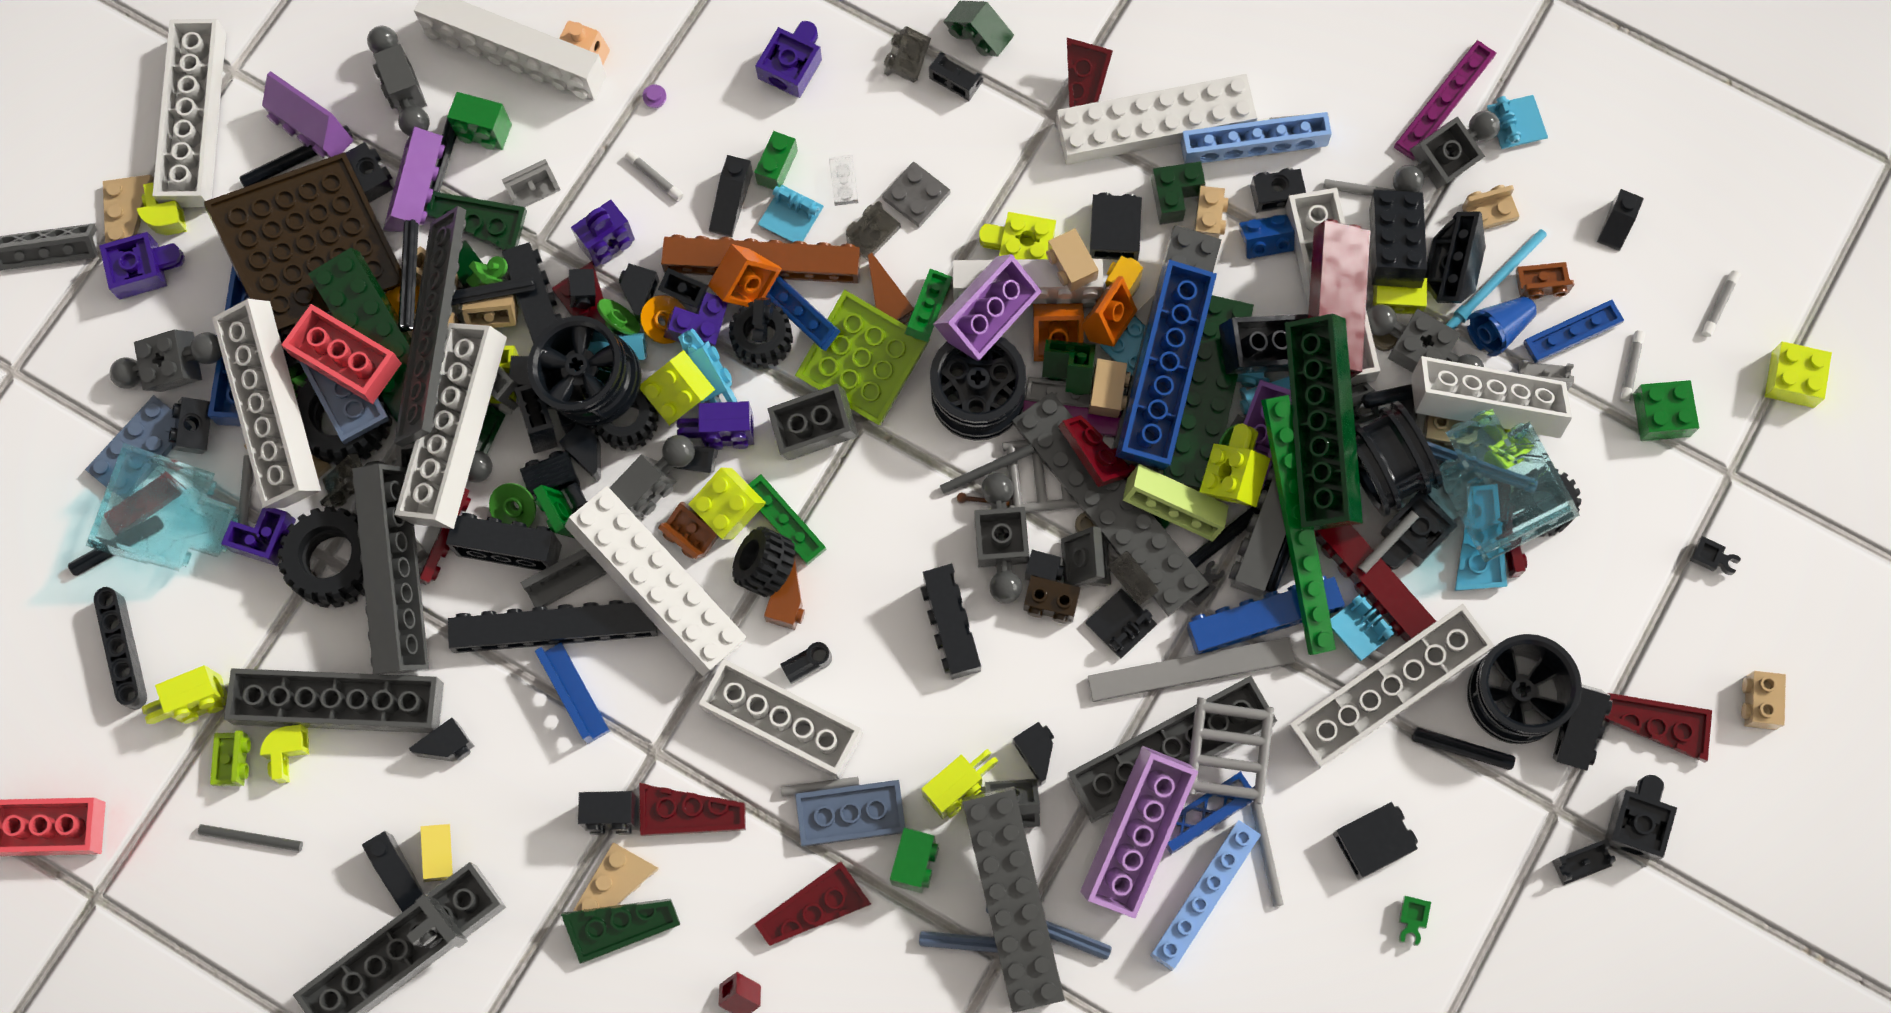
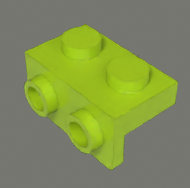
M236 730L235 733H214L210 785L244 786L245 779L249 775V766L246 763L247 753L251 749V740L248 734L241 730Z

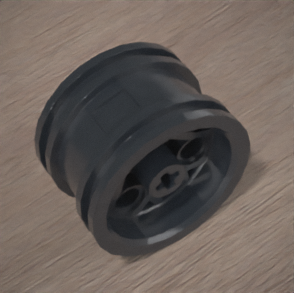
M1001 336L986 354L976 361L946 341L937 351L930 369L931 400L936 417L952 434L973 441L989 440L1008 431L1013 426L1012 420L1022 413L1025 400L1026 367L1016 347ZM954 369H960L964 372L961 376L951 374ZM997 372H1004L1007 377L997 379L994 375ZM954 393L958 400L950 402L947 396ZM1002 396L1005 397L1007 400L1004 404L999 405L996 403ZM973 406H980L983 410L980 413H974L970 409Z

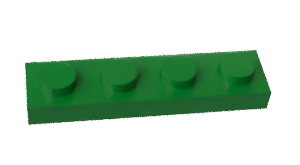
M931 268L929 269L904 334L928 343L934 328L933 324L938 318L952 281V276Z
M762 474L748 484L766 502L759 512L779 534L792 540V543L795 545V553L807 566L827 550L824 544Z

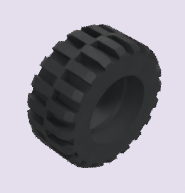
M308 377L304 380L307 383L303 387L298 386L295 391L298 394L296 400L313 456L328 464L333 462L336 466H344L345 461L353 465L359 463L358 459L361 457L365 460L370 458L372 450L376 449L378 451L382 447L380 444L382 438L385 440L388 438L389 432L386 428L387 426H392V418L389 416L391 412L381 395L378 396V399L389 421L343 444L338 435H327L322 431L321 419L325 409Z
M325 506L324 511H321L319 508L312 509L309 516L303 513L297 517L299 522L295 526L292 523L288 526L289 534L287 536L283 535L280 540L283 549H278L277 557L282 561L278 564V567L284 575L283 579L286 584L307 602L313 605L318 604L320 607L329 608L330 604L335 608L343 607L345 601L352 604L357 601L356 596L359 594L365 596L363 568L360 561L361 548L358 537L357 515L355 513L351 514L347 509L341 507L337 511L333 506ZM333 537L346 538L351 543V557L346 567L338 574L328 578H317L311 573L310 560L316 547L323 541Z

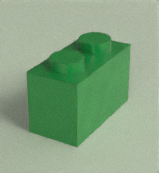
M773 131L754 172L758 185L772 190L776 186L780 187L783 185L798 152L795 138Z

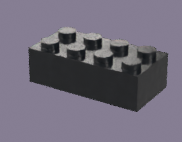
M1374 189L1369 207L1372 285L1422 288L1427 272L1423 192Z
M1308 314L1233 317L1220 324L1219 331L1226 374L1289 371L1285 323L1307 319Z
M462 513L461 516L457 515L454 529H449L446 541L448 547L458 557L542 571L556 564L562 548L561 542L548 527L536 526V529L517 521L506 524L494 517H487L486 520L477 519L476 515L470 513Z

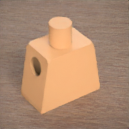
M567 21L559 37L561 40L599 54L603 65L610 52L599 31L584 26L579 22Z

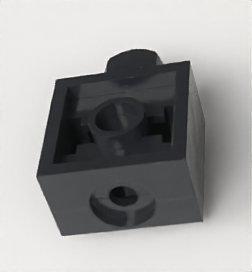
M1420 490L1385 525L1380 533L1386 538L1411 510L1419 516L1409 529L1381 557L1391 570L1398 569L1407 559L1419 567L1458 526Z
M1656 775L1644 776L1638 780L1635 793L1624 790L1617 794L1605 839L1608 838L1611 847L1654 862L1664 858L1678 807L1661 802L1664 791V782Z

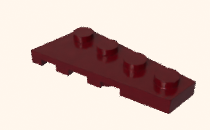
M1607 693L1611 695L1612 708L1609 715L1604 716V721L1704 763L1708 761L1712 710Z
M639 783L641 836L746 831L745 803Z
M840 861L756 922L755 926L769 946L869 906L871 903Z

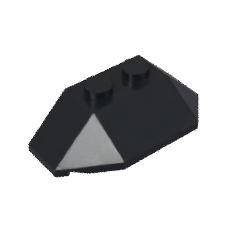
M1480 211L1456 212L1452 217L1453 219L1432 240L1425 278H1427V290L1437 303H1462L1476 291L1486 248L1483 219Z

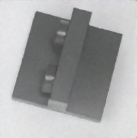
M1090 527L1061 538L1062 563L1065 566L1063 571L1065 584L1078 587L1085 584L1103 587L1111 585L1108 542L1101 534V527Z
M1037 779L985 782V793L1014 786L1023 826H1040V801Z
M423 894L416 900L428 918L406 935L412 944L422 948H432L444 938L448 944L460 948L468 942L437 899Z

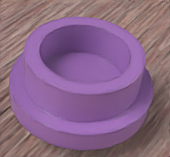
M653 84L645 88L642 97L647 106L659 108L665 103L667 94L662 86Z

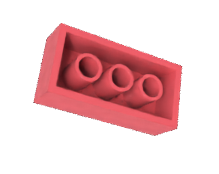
M310 304L281 344L290 356L372 405L402 364L392 351Z
M97 798L0 800V856L102 854L106 802Z

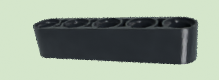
M102 587L94 594V605L115 698L125 707L137 710L146 704L147 692L124 596L114 589ZM113 596L112 603L106 606L107 599ZM119 619L118 626L111 629L112 623ZM124 643L123 650L117 653V647ZM130 667L128 675L122 677L123 670ZM135 691L134 698L131 701H128L127 697L129 693Z

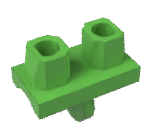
M492 257L487 264L473 261L469 265L473 273L467 278L466 282L471 287L507 281L502 278L508 269V264L503 257Z

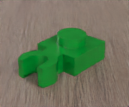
M1409 896L1403 897L1398 923L1406 924V927L1399 934V942H1405L1406 935L1412 934L1414 937L1413 946L1420 944L1421 935L1418 928H1427L1431 908L1430 901Z

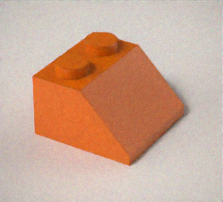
M731 244L708 286L722 301L749 307V302L753 301L754 303V299L767 296L782 268L749 248Z
M1118 276L1105 288L1088 316L1085 317L1082 327L1089 342L1114 347L1136 314V305L1123 276Z
M1083 303L1033 304L1034 361L1044 360L1046 339L1084 343V329L1082 327L1084 321Z

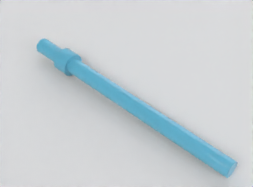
M1540 229L1465 305H1461L1454 312V316L1445 325L1455 329L1461 322L1465 323L1468 316L1472 314L1471 312L1547 236L1546 232Z

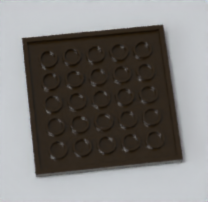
M345 152L204 201V207L248 299L270 301L278 332L294 327L310 304L327 314L331 313L308 273L350 247L360 251L384 292L392 290L401 284L400 265Z

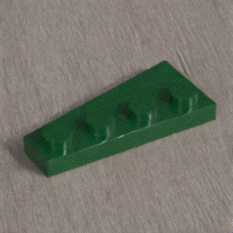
M433 191L430 203L427 204L426 208L427 217L436 220L459 206L466 209V226L463 233L504 251L518 246L527 213L525 207Z
M671 898L561 913L580 964L680 925V920Z

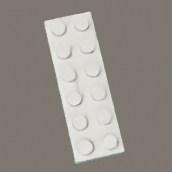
M1048 259L1017 260L1042 291L1030 305L1083 303V307L1091 308L1094 307L1097 299L1103 293V259H1093L1099 270L1098 279L1070 292L1067 285H1062L1057 274L1059 272L1055 264L1052 265ZM953 260L954 302L993 260Z
M1424 356L1420 357L1411 376L1415 413L1560 439L1572 420L1566 382Z
M724 658L699 702L702 710L837 779L841 777L863 735L862 728Z

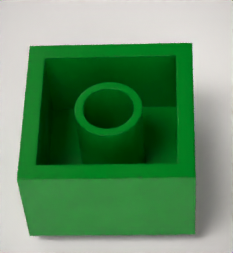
M456 92L447 115V119L460 141L467 144L472 142L478 143L490 150H494V148L503 150L512 127V123L502 103Z
M1691 380L1641 384L1633 393L1641 441L1691 437L1700 428Z
M908 828L903 829L890 876L892 886L922 893L924 887L929 888L932 878V870L929 869L930 862H936L939 852V844L936 843L934 835Z

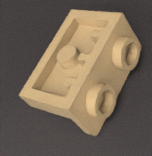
M1498 185L1488 192L1481 193V191L1471 193L1467 196L1462 206L1463 212L1480 211L1482 213L1484 230L1517 221L1520 217L1512 197L1513 185L1506 187Z

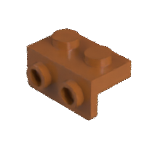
M1566 262L1520 266L1515 270L1520 297L1525 296L1531 300L1542 298L1544 295H1553L1554 297L1565 296L1575 285L1574 280L1569 279Z
M680 502L667 522L661 523L658 527L663 532L665 539L679 545L682 548L683 554L692 559L705 557L719 537L685 502Z

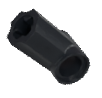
M815 642L808 649L780 665L789 682L793 684L818 669L828 667L832 661V653L826 644ZM817 650L826 651V656L821 661L813 660V655Z

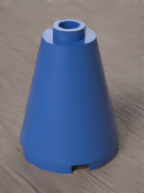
M1522 296L1474 311L1467 319H1470V325L1467 326L1470 339L1480 351L1482 349L1488 351V356H1498L1507 349L1536 317V304L1533 300Z

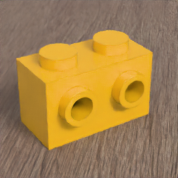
M1121 256L1117 263L1112 262L1107 271L1106 287L1118 276H1123L1133 298L1140 286L1143 267L1135 259Z

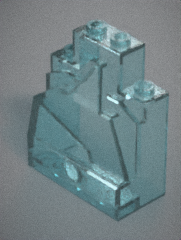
M1492 408L1488 411L1478 412L1474 418L1465 423L1460 422L1453 425L1446 432L1459 458L1455 460L1450 459L1441 464L1439 469L1443 478V485L1485 563L1580 516L1572 497L1530 422L1526 424L1520 423L1514 426L1510 432L1506 433Z
M123 443L86 546L144 564L151 563L179 572L182 566L187 567L192 553L188 552V548L217 558L221 552L226 553L227 548L221 544L230 521L237 522L239 515L234 514L237 507L207 497V495L212 496L217 484V481L213 480L215 473Z

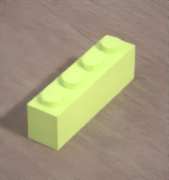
M1140 464L1127 478L1123 501L1212 542L1226 525L1229 505Z

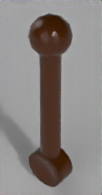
M963 492L957 495L959 503H965L966 501L988 503L984 498L966 496Z

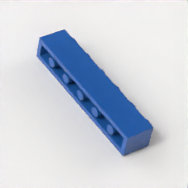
M1322 576L1329 614L1341 611L1345 603L1335 577L1327 579L1326 576ZM1296 585L1288 587V591L1280 594L1278 591L1267 593L1263 596L1264 599L1254 601L1253 598L1244 600L1236 608L1230 609L1229 606L1215 610V614L1207 617L1205 614L1192 617L1186 629L1195 654L1213 652L1301 624L1302 618Z

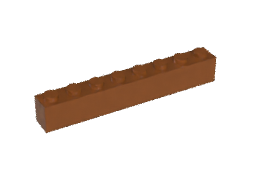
M678 234L671 235V237L664 236L661 260L664 273L667 268H670L681 274L713 276L730 245L734 244L749 248L780 266L782 270L779 276L785 280L859 283L860 247H856L853 244L833 246L826 242L814 245L803 241L783 243L779 240L758 242V240L752 238L740 241L729 237L710 239L706 236L685 238V236Z

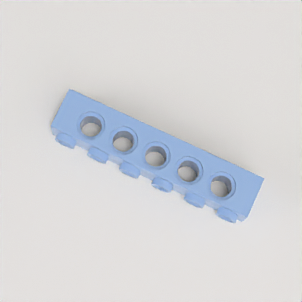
M1328 112L1183 131L1180 144L1184 164L1200 161L1201 163L1326 147L1329 144L1332 132Z
M1240 820L1237 821L1150 956L1171 971L1176 968L1261 836L1260 833Z

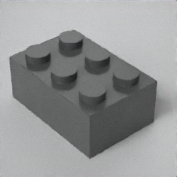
M838 384L767 408L779 453L788 461L858 437L846 392Z

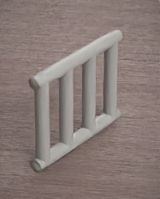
M1026 440L1003 442L1002 448L1009 454L1029 444ZM1036 452L1032 454L1037 502L1022 503L1018 461L1008 465L1009 478L1014 487L1010 508L1025 507L1026 513L1080 508L1062 485V499L1047 501L1043 461Z
M1198 697L1195 707L1189 764L1197 771H1199V765L1253 772L1256 773L1255 788L1252 789L1197 781V774L1189 795L1195 794V792L1254 799L1253 802L1263 804L1274 708L1265 707L1264 710L1210 703L1206 702L1207 699ZM1205 713L1262 720L1261 736L1205 729ZM1202 739L1259 746L1258 762L1200 755Z

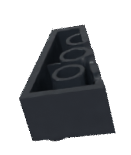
M951 563L923 571L924 586H921L920 590L923 600H929L931 610H928L927 614L930 624H936L938 634H935L934 638L938 650L943 648L945 658L941 659L944 672L945 674L950 673L953 680L981 672V663L972 632L969 631L968 617L965 608L962 607L959 585L955 583V571Z

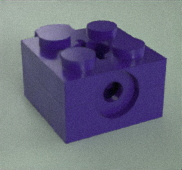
M802 21L798 24L793 34L778 27L755 65L758 79L800 98L822 61L821 47L815 44L818 39V31L815 24L810 21Z
M611 199L599 208L592 210L586 217L571 227L579 247L589 260L593 262L595 267L609 262L614 254L620 250H626L635 240L628 220Z
M148 232L99 245L109 290L119 300L166 287L167 282L164 271L182 266L185 260L183 252L176 244L170 243L158 247V243Z
M749 401L698 403L699 418H681L676 422L679 428L677 429V435H683L689 439L701 438L704 447L721 450L723 446L745 449L748 448V445H754V415Z

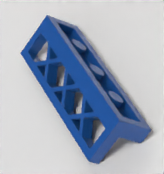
M559 643L546 651L542 647L535 650L582 739L589 744L611 732L563 644Z
M1241 771L1222 783L1223 785H1231L1239 780L1243 787L1255 788V786H1250ZM1206 793L1182 809L1179 818L1183 816L1182 823H1176V826H1181L1179 836L1168 842L1167 850L1171 855L1253 802L1254 799ZM1212 796L1224 798L1223 806L1217 811L1207 809L1208 799ZM1204 802L1203 808L1197 807ZM1191 810L1202 812L1201 821L1195 825L1185 824L1186 814Z

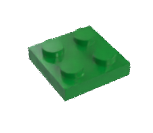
M544 485L534 489L533 491L537 497L535 499L536 504L541 511L545 512L548 518L547 525L550 530L556 534L576 539L565 528V524L573 512L563 492Z

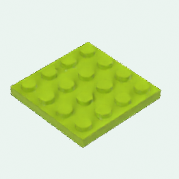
M844 289L828 317V320L841 332L826 351L814 342L795 376L818 390L838 384L846 392L850 409L881 426L928 343L904 334L907 328L905 324Z

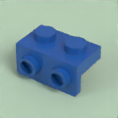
M1287 214L1263 219H1252L1239 223V231L1245 243L1247 259L1291 252L1295 249V231Z

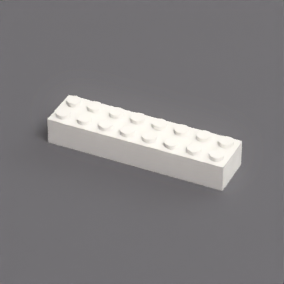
M419 0L414 9L424 34L434 40L439 38L454 48H464L470 54L477 57L482 55L494 64L501 65L502 63L517 73L524 72L529 74L539 82L547 81L552 83L559 90H570L582 99L590 98L595 100L607 77L599 54L465 1Z
M169 19L153 185V197L159 204L176 200L182 208L204 207V201L212 198L226 31L218 19Z
M1247 74L1058 109L1056 115V123L1066 165L1181 143L1183 131L1255 122L1258 119Z
M1337 188L1289 195L1285 206L1286 213L1295 231V253L1308 310L1314 228L1327 219H1334L1340 224L1346 225ZM1367 312L1365 315L1362 372L1351 378V385L1376 381L1380 373Z
M246 299L212 317L262 507L286 508L320 492L321 488L270 301Z
M449 323L448 325L449 334L444 346L445 358L440 372L442 378L437 391L438 403L434 409L433 416L434 427L431 433L415 441L394 514L411 524L454 529L507 339L505 335L487 325Z
M608 486L568 518L565 528L703 677L722 662L723 658L725 659L747 638Z
M1462 603L1290 723V727L1321 769L1485 655L1495 645Z

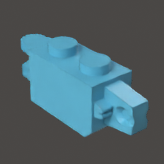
M694 329L682 333L678 337L682 349L715 389L701 403L707 400L710 403L721 402L718 396L721 393L727 402H737L730 388L732 385L731 374L727 368H723L717 349L711 346L709 341L704 343Z

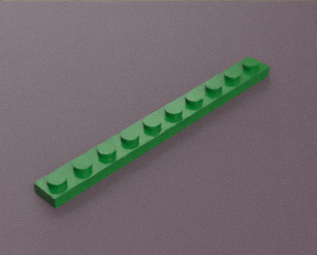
M1289 395L1263 399L1261 402L1308 655L1336 650L1314 530L1301 528Z

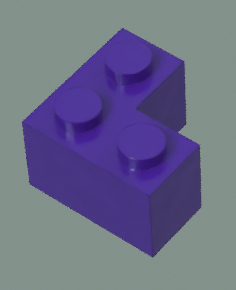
M706 292L696 313L674 307L669 315L663 337L680 342L678 337L682 333L694 329L704 343L709 341L710 345L715 347L728 302L722 301L717 295Z
M262 508L254 528L230 521L221 544L230 552L278 566L280 561L277 557L278 549H283L280 540L283 535L287 536L289 534L287 528L291 523L294 525L296 519L288 512L277 508Z

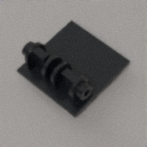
M1122 588L1085 622L1120 659L1157 625L1151 618L1153 617L1151 612L1147 609L1143 610Z

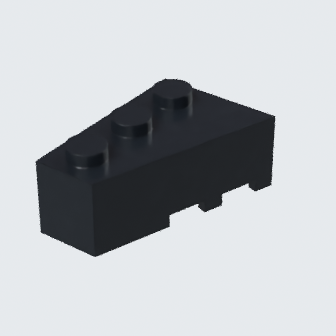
M1582 684L1581 698L1575 712L1559 728L1552 757L1556 762L1588 771L1589 765L1593 766L1597 751L1594 750L1597 740L1600 741L1604 734L1605 726L1602 725L1605 715H1609L1612 708L1611 695L1601 689Z

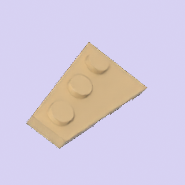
M152 175L103 181L105 243L138 234L141 221L137 208L144 206L142 202V194H145L143 184L152 183L154 180Z
M613 842L573 911L620 905L625 898L633 891L635 892L659 868Z

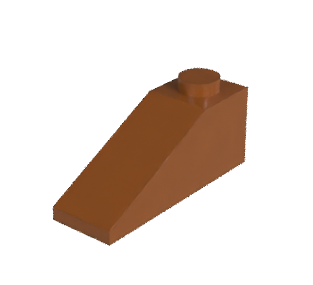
M870 253L868 260L876 308L906 324L913 313V306L873 253Z
M796 560L784 585L770 596L764 614L766 622L792 630L796 629L797 623H802L805 615V609H802L803 604Z

